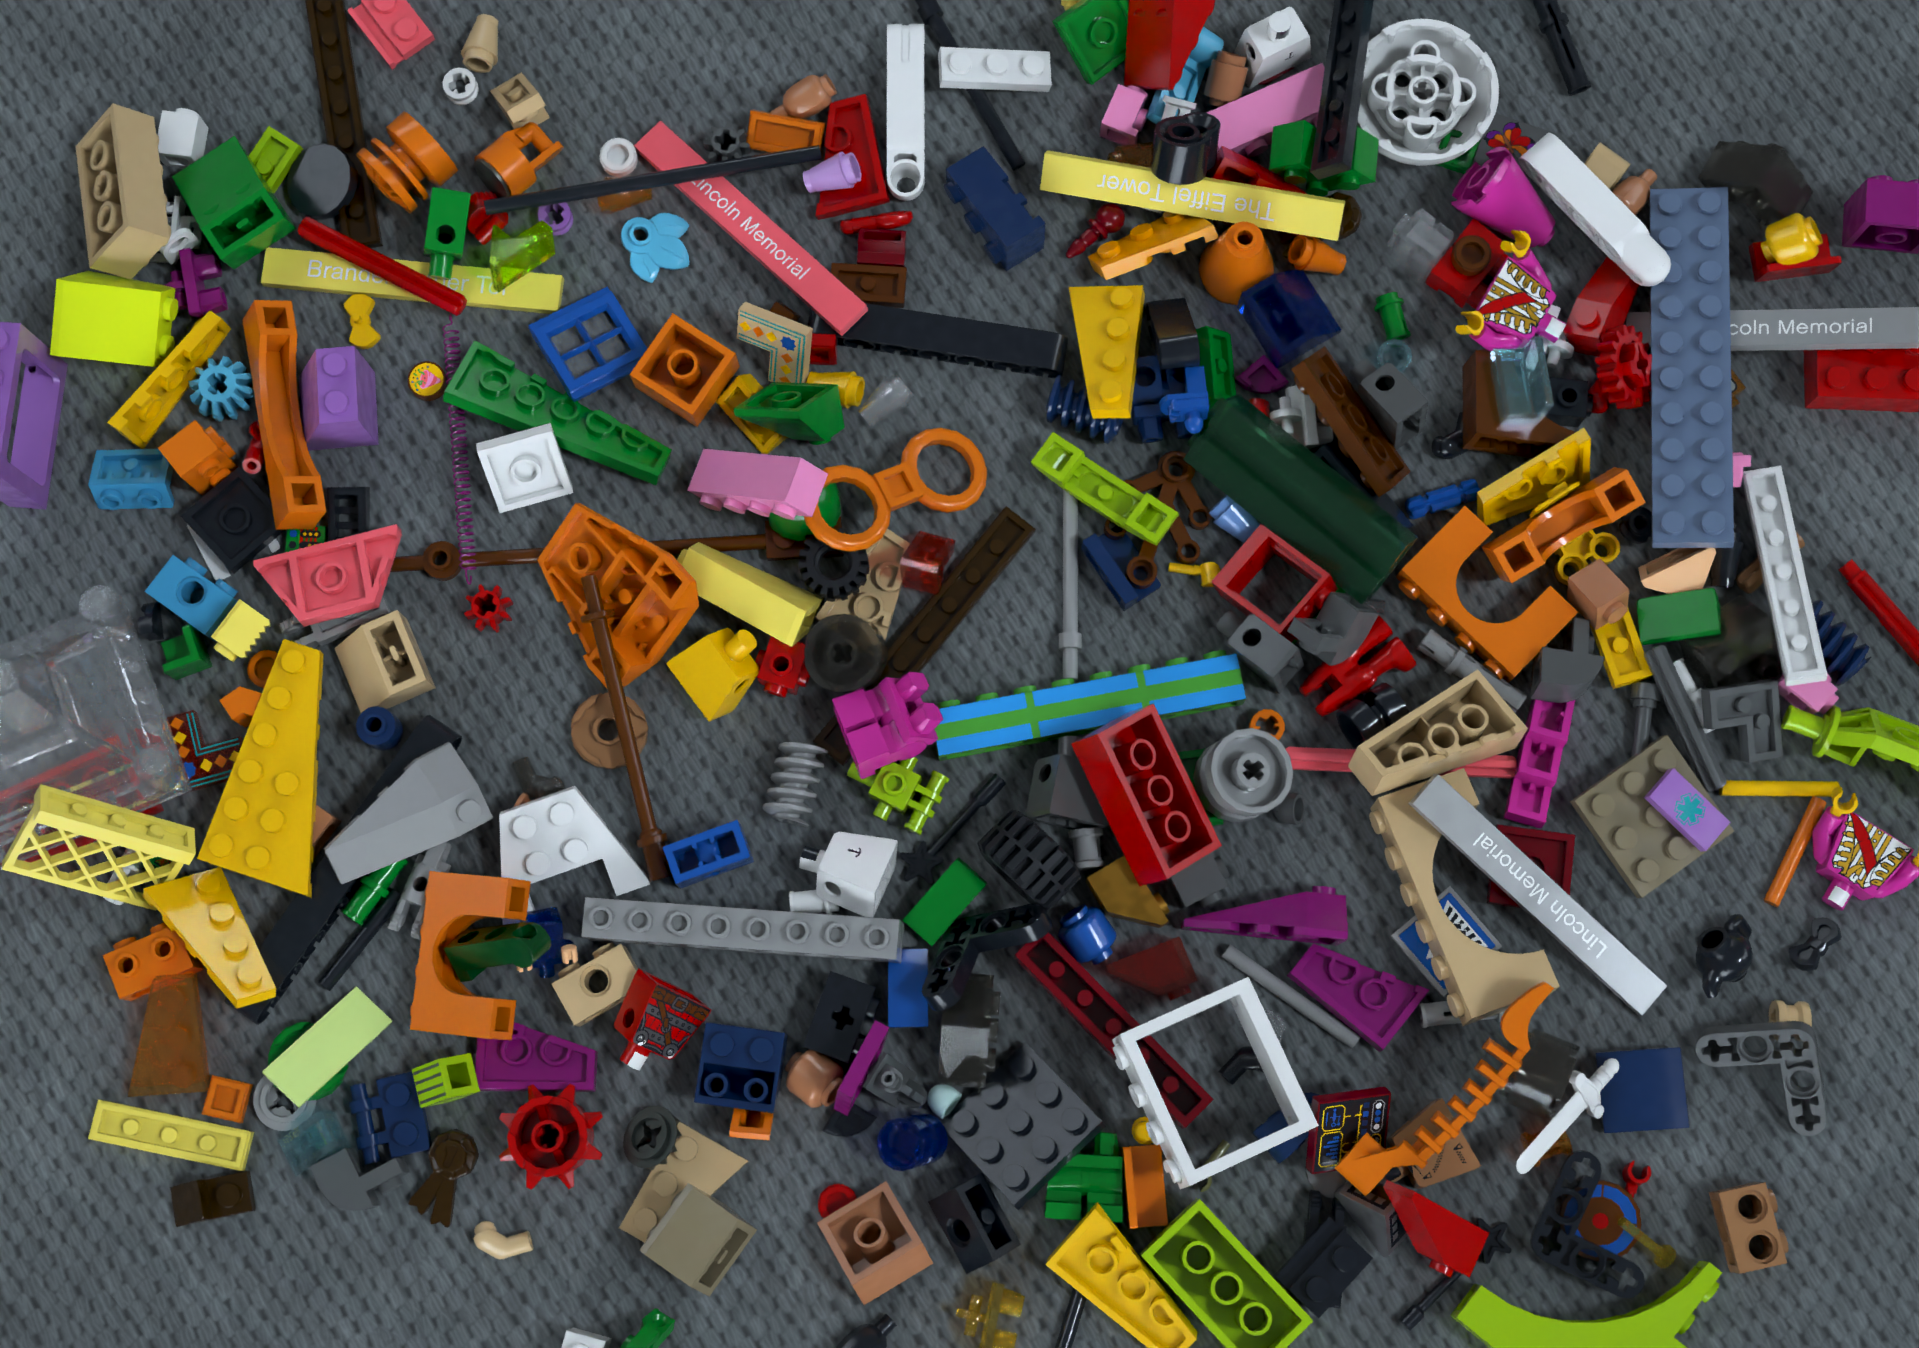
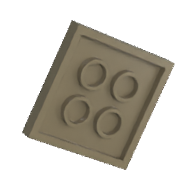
M1663 735L1570 801L1636 898L1646 896L1734 832L1729 824L1707 851L1700 852L1644 798L1668 769L1674 768L1721 813L1668 735Z

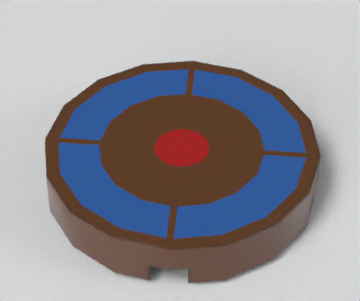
M1599 1180L1575 1234L1623 1256L1630 1251L1638 1240L1642 1226L1640 1209L1632 1195L1621 1186L1613 1182ZM1578 1185L1573 1187L1581 1196H1584L1587 1188H1581ZM1569 1194L1565 1196L1560 1207V1216L1570 1217L1577 1211L1578 1205L1575 1197ZM1560 1224V1228L1567 1233L1570 1225ZM1583 1249L1578 1252L1584 1258L1599 1262L1598 1255L1593 1250ZM1609 1257L1607 1258V1261H1612V1260H1614V1259H1611V1258H1609Z

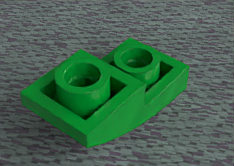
M958 857L906 915L903 921L929 945L933 946L986 886L987 882Z

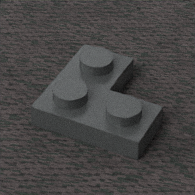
M1766 679L1701 689L1704 728L1714 730L1738 726L1740 761L1751 763L1783 757L1778 680Z

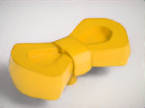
M360 293L352 295L344 303V309L350 316L352 327L349 343L359 349H369L379 342L381 335L371 326L370 314L375 306V300Z

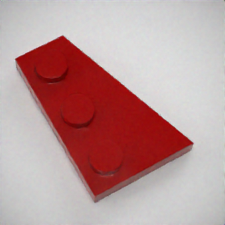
M862 94L831 102L824 144L826 148L825 160L841 151L845 154L852 152L858 160L862 178L860 182L854 183L853 188L821 191L815 215L818 220L890 202L867 95Z

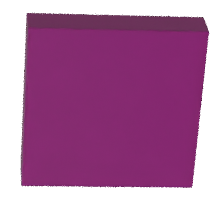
M876 1020L874 1021L837 1091L833 1108L836 1111L848 1116L863 1088V1084L867 1080V1073L871 1065L877 1061L884 1048L889 1031L888 1026Z

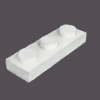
M940 47L938 52L940 88L1049 92L1052 86L1050 52Z

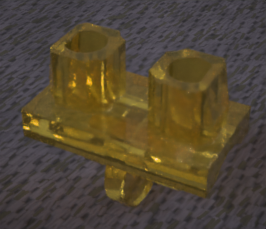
M992 1281L987 1311L983 1313L980 1312L983 1296L971 1294L969 1309L959 1307L956 1309L955 1316L966 1319L963 1334L975 1337L978 1322H983L979 1348H1015L1017 1333L997 1329L996 1325L999 1313L1021 1317L1025 1295L1012 1289L1004 1288V1283Z

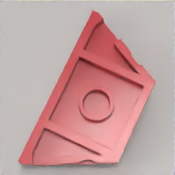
M395 524L253 560V565L298 621L305 627L379 608L402 533L399 526Z

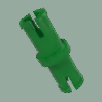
M403 859L371 872L368 876L364 875L360 879L362 885L340 912L362 926L364 920L381 897L385 899L390 893L387 889L403 867L407 865L408 861Z

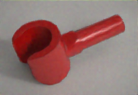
M1635 1161L1628 1163L1622 1171L1623 1180L1626 1182L1624 1190L1631 1194L1633 1198L1638 1186L1647 1182L1651 1177V1168L1647 1165L1643 1168L1642 1178H1635L1632 1174V1167Z

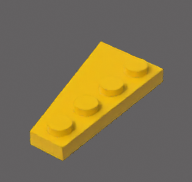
M1143 285L1069 287L1092 419L1131 418L1145 298Z
M209 310L203 318L195 322L191 331L107 423L140 449H144L189 388L188 381L195 380L198 376L195 372V367L203 369L208 358H211L231 328L221 317Z
M221 867L143 888V898L151 907H156L171 931L175 930L185 942V948L194 958L197 957L207 968L209 977L236 1009L276 997L275 984Z
M1098 1202L1047 1258L1045 1264L1147 1348H1189L1196 1341L1198 1331Z

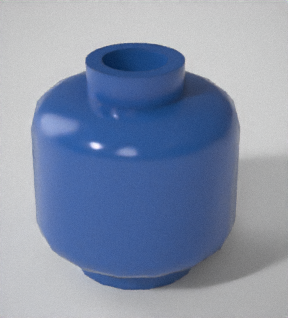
M1082 904L1061 918L1060 924L1062 926L1058 931L1059 940L1078 963L1091 961L1093 965H1096L1106 960L1113 953L1110 947L1116 940V931L1100 908L1087 907L1085 904Z

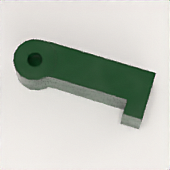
M520 922L465 930L443 949L460 982L472 981L487 967L514 964L520 968L530 967L550 949L551 939L541 925L535 922Z

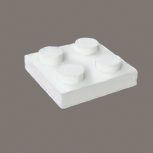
M551 423L476 443L477 453L499 513L573 493L572 483Z

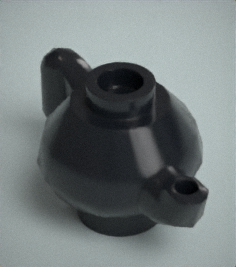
M1740 914L1731 915L1724 924V928L1718 926L1708 928L1698 938L1696 965L1697 969L1703 974L1702 988L1707 998H1714L1718 995L1722 982H1737L1743 979L1752 963L1753 952L1749 942L1752 929Z

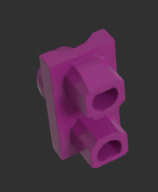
M190 248L179 250L182 273L181 271L170 272L171 282L165 284V286L175 288L178 310L186 309L188 304L189 314L198 319L203 318L209 310L215 314L228 310L224 290L221 287L205 289L204 280L222 277L219 258L214 253L196 255Z

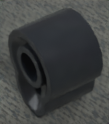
M1191 112L1183 116L1165 118L1158 122L1154 130L1150 167L1152 173L1162 181L1177 185L1193 184L1206 177L1207 171L1213 168L1216 163L1221 125L1219 119L1208 113Z

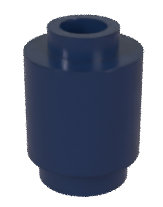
M374 706L367 708L357 719L356 730L359 737L374 749L381 751L390 750L402 739L403 726L401 721L383 707ZM382 722L380 730L374 732L375 727Z

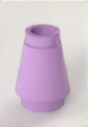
M841 151L810 168V170L803 172V181L809 193L853 188L854 183L860 182L862 178L858 160L852 152L845 154Z

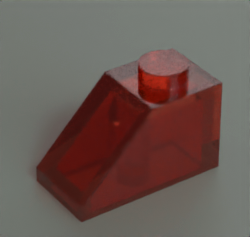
M1180 936L1108 964L1104 968L1107 976L1158 998L1167 994L1170 1001L1192 993L1189 985L1198 981Z

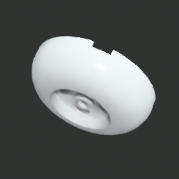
M1411 19L1397 22L1382 29L1381 33L1368 42L1357 126L1379 139V153L1408 165H1436L1463 155L1483 137L1496 113L1499 99V83L1491 58L1487 52L1483 53L1469 39L1470 34L1447 22L1433 19ZM1402 74L1408 77L1409 85L1406 87L1396 85L1395 79L1397 76ZM1437 77L1446 87L1439 90L1438 84L1433 78ZM1399 109L1404 110L1408 117L1400 119L1393 112ZM1433 112H1440L1444 115L1445 121H1441L1435 116L1430 117ZM1453 129L1463 133L1460 138L1450 137L1447 147L1440 150L1441 139Z

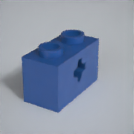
M738 820L663 846L675 884L680 889L754 862L743 828Z

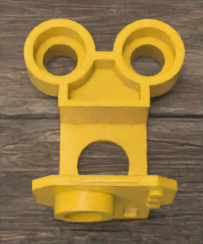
M1566 481L1557 485L1546 494L1549 499L1544 503L1538 504L1529 516L1533 518L1575 491L1581 484L1578 481L1568 486ZM1590 530L1569 541L1554 552L1555 555L1558 554L1561 557L1554 569L1556 578L1559 582L1568 586V576L1563 571L1565 565L1574 567L1575 571L1578 572L1588 566L1586 561L1588 559L1592 563L1601 559L1606 565L1610 564L1620 553L1618 539L1607 532L1595 534L1593 530ZM1595 546H1604L1607 550V556H1598L1595 552Z

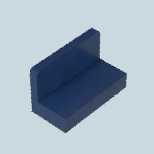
M1116 525L1110 530L1119 533L1123 528ZM1094 533L1082 541L1081 550L1123 611L1160 588L1161 583L1157 577L1152 585L1146 589L1133 588L1125 577L1128 563L1139 555V551L1126 533L1119 540L1109 539L1105 533L1099 537ZM1143 569L1133 571V575L1137 580H1145L1147 578V574Z

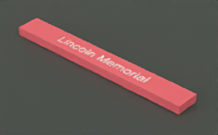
M659 121L634 145L636 151L658 171L707 163L662 121ZM723 176L673 184L841 336L869 311L867 305Z

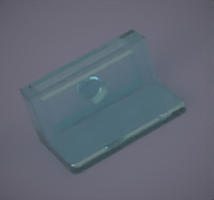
M1533 336L1523 349H1493L1488 355L1500 425H1537L1554 405L1542 336Z

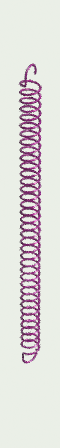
M451 313L449 314V320L451 321V323L445 325L442 328V330L445 332L443 334V338H445L443 343L444 345H446L444 347V351L446 352L444 354V357L446 358L445 364L447 365L445 370L448 372L446 374V377L448 378V380L446 381L447 385L449 384L448 381L452 379V377H448V374H455L456 371H448L447 368L449 366L459 367L460 363L447 364V360H461V357L454 356L450 358L446 357V354L448 353L459 354L461 352L460 350L446 351V347L456 348L460 346L459 343H451L448 345L445 343L446 340L451 341L452 338H458L454 339V341H458L460 339L457 336L449 338L445 337V334H449V332H456L454 334L459 333L458 330H449L447 332L444 330L445 327L450 326L453 323ZM449 407L448 410L451 412L449 414V418H451L449 424L452 425L449 430L452 432L450 434V437L453 439L451 441V444L453 445L451 451L454 452L451 457L454 459L452 461V464L455 466L453 468V472H455L453 478L456 479L453 484L457 486L456 488H469L471 486L470 484H455L456 481H469V477L457 479L455 478V475L469 474L470 472L467 470L456 472L454 470L456 467H469V464H454V461L456 460L466 461L469 458L453 457L454 454L468 453L467 450L453 451L454 447H467L468 445L465 443L454 445L452 443L454 440H467V437H452V434L454 433L465 434L467 431L451 430L452 427L466 426L465 423H458L453 425L451 424L452 420L462 421L466 418L463 416L452 418L450 416L452 413L463 414L465 413V411H451ZM455 488L454 491L457 493V494L455 495V499H457V501L455 502V505L457 506V508H456L455 511L458 513V515L456 516V519L459 520L456 525H457L458 527H460L459 529H461V528H463V529H471V528L474 527L473 525L459 526L458 523L461 522V521H462V522H471V521H473V519H472V518H466V519H462V520H461V519L458 518V516H459V515H471V514H473V512H471V511H466V512L460 513V512L457 511V509H459V508H471L472 505H469V504H468V505L459 506V505H457V502H459V501L467 502V501H471L472 499H471V498L458 499V498L456 497L458 494L468 495V494H471V492H470V491L457 492V491H456V488ZM458 529L457 532L460 534V535L457 537L458 540H460V542L458 543V546L461 548L458 552L461 554V556L459 557V560L462 561L459 566H460L462 569H465L466 581H467V583L470 585L471 582H472V576H470V583H469L468 577H467V570H475V569H477V567L471 566V567L465 568V567H462L461 564H463V563H475L476 560L471 559V560H466V561H464V560H461V557H463V556H475L476 554H475V553H466V554H463V553H461L460 551H461L462 549H474L475 546H465V547H462V546H460V543H462V542H474L475 540H474V539L461 540L459 537L462 536V535H465V536L474 535V533H473V532L460 533V532H459V529Z

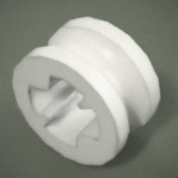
M454 68L444 76L443 89L449 100L454 104L466 105L477 97L479 91L478 83L469 70ZM463 79L465 84L469 81L470 83L465 85L466 91L458 93L457 89H455L456 81Z

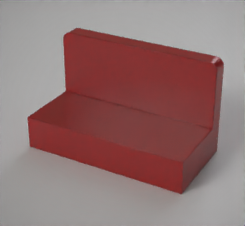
M1827 233L1821 234L1823 243L1818 245V254L1813 259L1792 265H1783L1776 261L1769 263L1762 251V242H1754L1748 246L1755 282L1830 273L1842 264L1841 255L1831 256Z

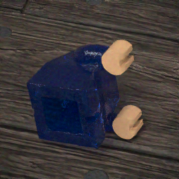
M557 907L527 912L526 921L519 920V923L535 922L541 925L551 939L550 949L530 967H527V971L532 970V968H538L541 978H550L555 975V964H569V960H572L573 963L578 961L577 946L570 939L563 938L562 921ZM516 966L517 971L524 972L523 968Z

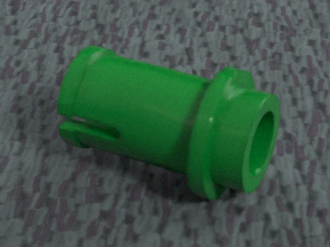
M1397 292L1377 297L1375 299L1377 305L1374 309L1375 312L1380 313L1387 336V343L1410 337L1411 334L1408 331L1401 307L1404 303L1403 298H1399Z

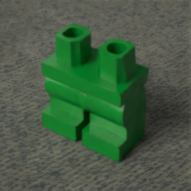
M1100 1132L1097 1134L1094 1140V1153H1078L1047 1182L1045 1218L1081 1220V1196H1086V1214L1098 1202L1112 1222H1123V1156L1118 1155L1119 1146L1116 1133Z

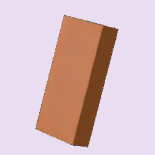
M752 109L750 110L746 143L750 144L751 149L771 153L819 145L821 151L825 123Z

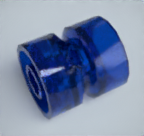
M919 1113L888 1121L878 1134L877 1148L879 1156L887 1166L893 1170L905 1171L938 1161L947 1148L948 1137L945 1127L938 1118L931 1114Z

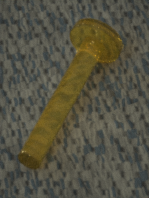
M1621 1217L1619 1219L1618 1225L1655 1254L1654 1263L1658 1267L1666 1268L1674 1262L1676 1250L1671 1245L1660 1246L1627 1218Z

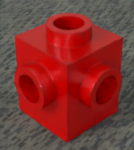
M771 636L766 651L760 649L755 661L759 666L757 679L760 684L765 685L763 691L785 698L787 693L797 695L799 686L806 687L812 671V665L807 664L811 653L809 645L797 642L791 647ZM788 665L785 671H777L780 666Z

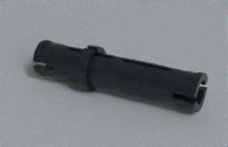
M1533 0L1541 21L1538 26L1542 34L1546 33L1569 96L1588 90L1591 87V82L1587 78L1578 51L1568 30L1567 24L1569 19L1567 14L1561 12L1557 0Z

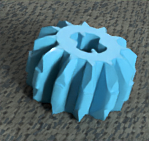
M223 356L219 364L213 358H208V368L205 371L200 367H195V372L200 378L188 381L189 387L195 391L190 395V399L195 405H199V412L202 415L208 417L212 414L216 421L222 422L226 413L232 420H237L238 413L236 409L238 407L245 411H250V406L244 399L254 398L255 396L254 390L250 387L252 385L251 374L245 373L246 367L243 363L237 361L233 364L229 357ZM222 384L227 387L223 393L217 390Z

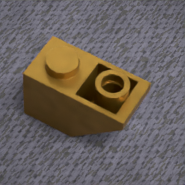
M1125 856L1087 877L1085 882L1105 915L1156 928H1161L1169 922L1165 916L1170 912L1166 902L1159 892L1152 895L1147 885L1139 887Z

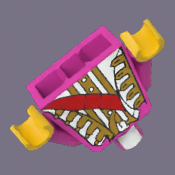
M1511 230V234L1515 237V244L1505 240L1501 242V249L1504 252L1513 253V258L1508 256L1500 266L1476 310L1461 312V315L1467 319V325H1457L1455 328L1456 332L1460 335L1469 334L1471 339L1487 351H1514L1517 348H1525L1535 333L1555 343L1566 326L1565 322L1547 313L1557 295L1551 290V282L1530 249V236L1525 231Z
M1836 787L1831 793L1833 806L1827 807L1812 831L1813 857L1818 862L1815 872L1831 881L1822 897V901L1834 909L1843 911L1852 895L1862 901L1874 897L1883 899L1906 888L1919 876V848L1918 855L1916 857L1911 856L1914 849L1854 813L1858 806L1856 793L1852 794L1848 802L1841 803L1838 800L1842 796L1843 790L1842 787Z

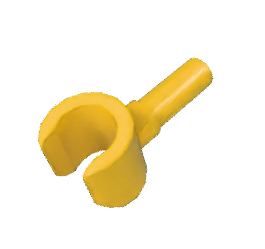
M1170 562L1168 572L1193 576L1201 575L1203 587H1214L1211 581L1221 569L1215 562H1206L1194 566Z

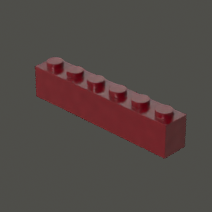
M1049 932L1037 941L1026 943L1014 955V959L1116 1060L1117 1058L1112 1047H1115L1112 1039L1140 1024ZM1151 1035L1136 1041L1171 1118L1182 1129L1186 1128L1214 1099Z

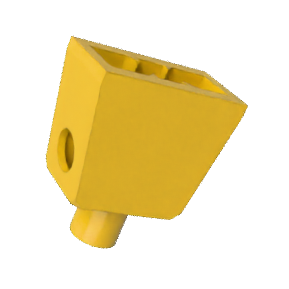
M725 628L703 637L666 663L709 722L732 712L757 677L759 666L750 655L756 648L757 641L747 630L742 629L734 634L731 629Z

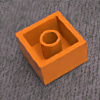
M672 313L629 375L635 388L698 427L740 366L735 352Z

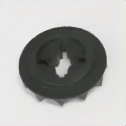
M649 1106L639 1111L629 1122L624 1133L623 1148L627 1159L634 1166L654 1170L658 1164H667L668 1155L671 1152L677 1151L675 1142L682 1134L677 1129L679 1119L670 1110L662 1106ZM651 1130L659 1133L655 1137L656 1147L648 1144L652 1140Z

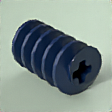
M1061 375L1056 377L1046 405L1047 422L1052 423L1061 415V427L1067 428L1075 420L1076 433H1081L1089 425L1090 438L1094 439L1101 431H1104V443L1109 444L1118 435L1124 418L1092 419L1086 384L1079 393H1076L1075 380L1071 379L1063 388L1061 387Z
M1817 600L1812 603L1823 657L1824 660L1829 661L1826 671L1828 674L1835 671L1840 672L1835 683L1837 686H1840L1854 676L1870 660L1871 657L1865 659L1870 647L1865 643L1854 648L1853 646L1858 636L1853 632L1842 637L1847 625L1842 621L1831 626L1830 624L1835 616L1834 612L1828 611L1819 615L1824 603L1821 600Z

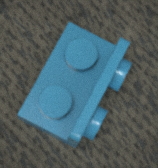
M159 449L96 450L88 486L99 509L172 508L174 506L175 499L170 489L174 468Z

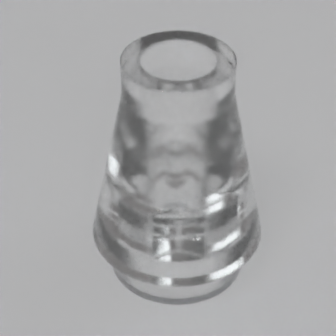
M894 373L889 378L886 376L883 378L867 401L857 411L873 427L883 419L909 406L908 401L914 397V394L898 375Z

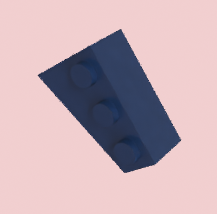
M983 146L946 168L947 183L944 184V189L950 200L954 204L960 202L967 212L964 215V219L974 234L980 232L986 240L987 244L984 245V248L991 261L995 265L1000 262L1004 269L1008 271L1044 249L1046 223L1040 216L1032 219L1024 207L1028 203L1027 199L1021 192L1015 194L1007 182L1009 180L1007 174Z

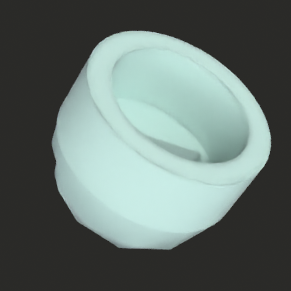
M938 1084L931 1088L928 1093V1105L932 1112L941 1119H944L960 1101L962 1094L950 1085Z

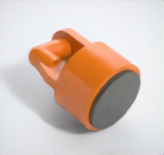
M528 122L523 127L505 132L476 155L474 167L481 181L489 191L496 194L497 198L519 195L536 182L535 173L557 156L564 146L559 141L553 143L536 123ZM530 142L540 153L531 162L521 152V149Z

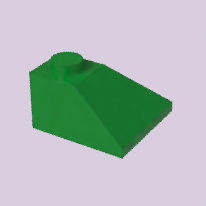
M773 382L733 408L734 415L793 440H809V443L812 445L830 442L832 436L845 428L839 389L836 384Z

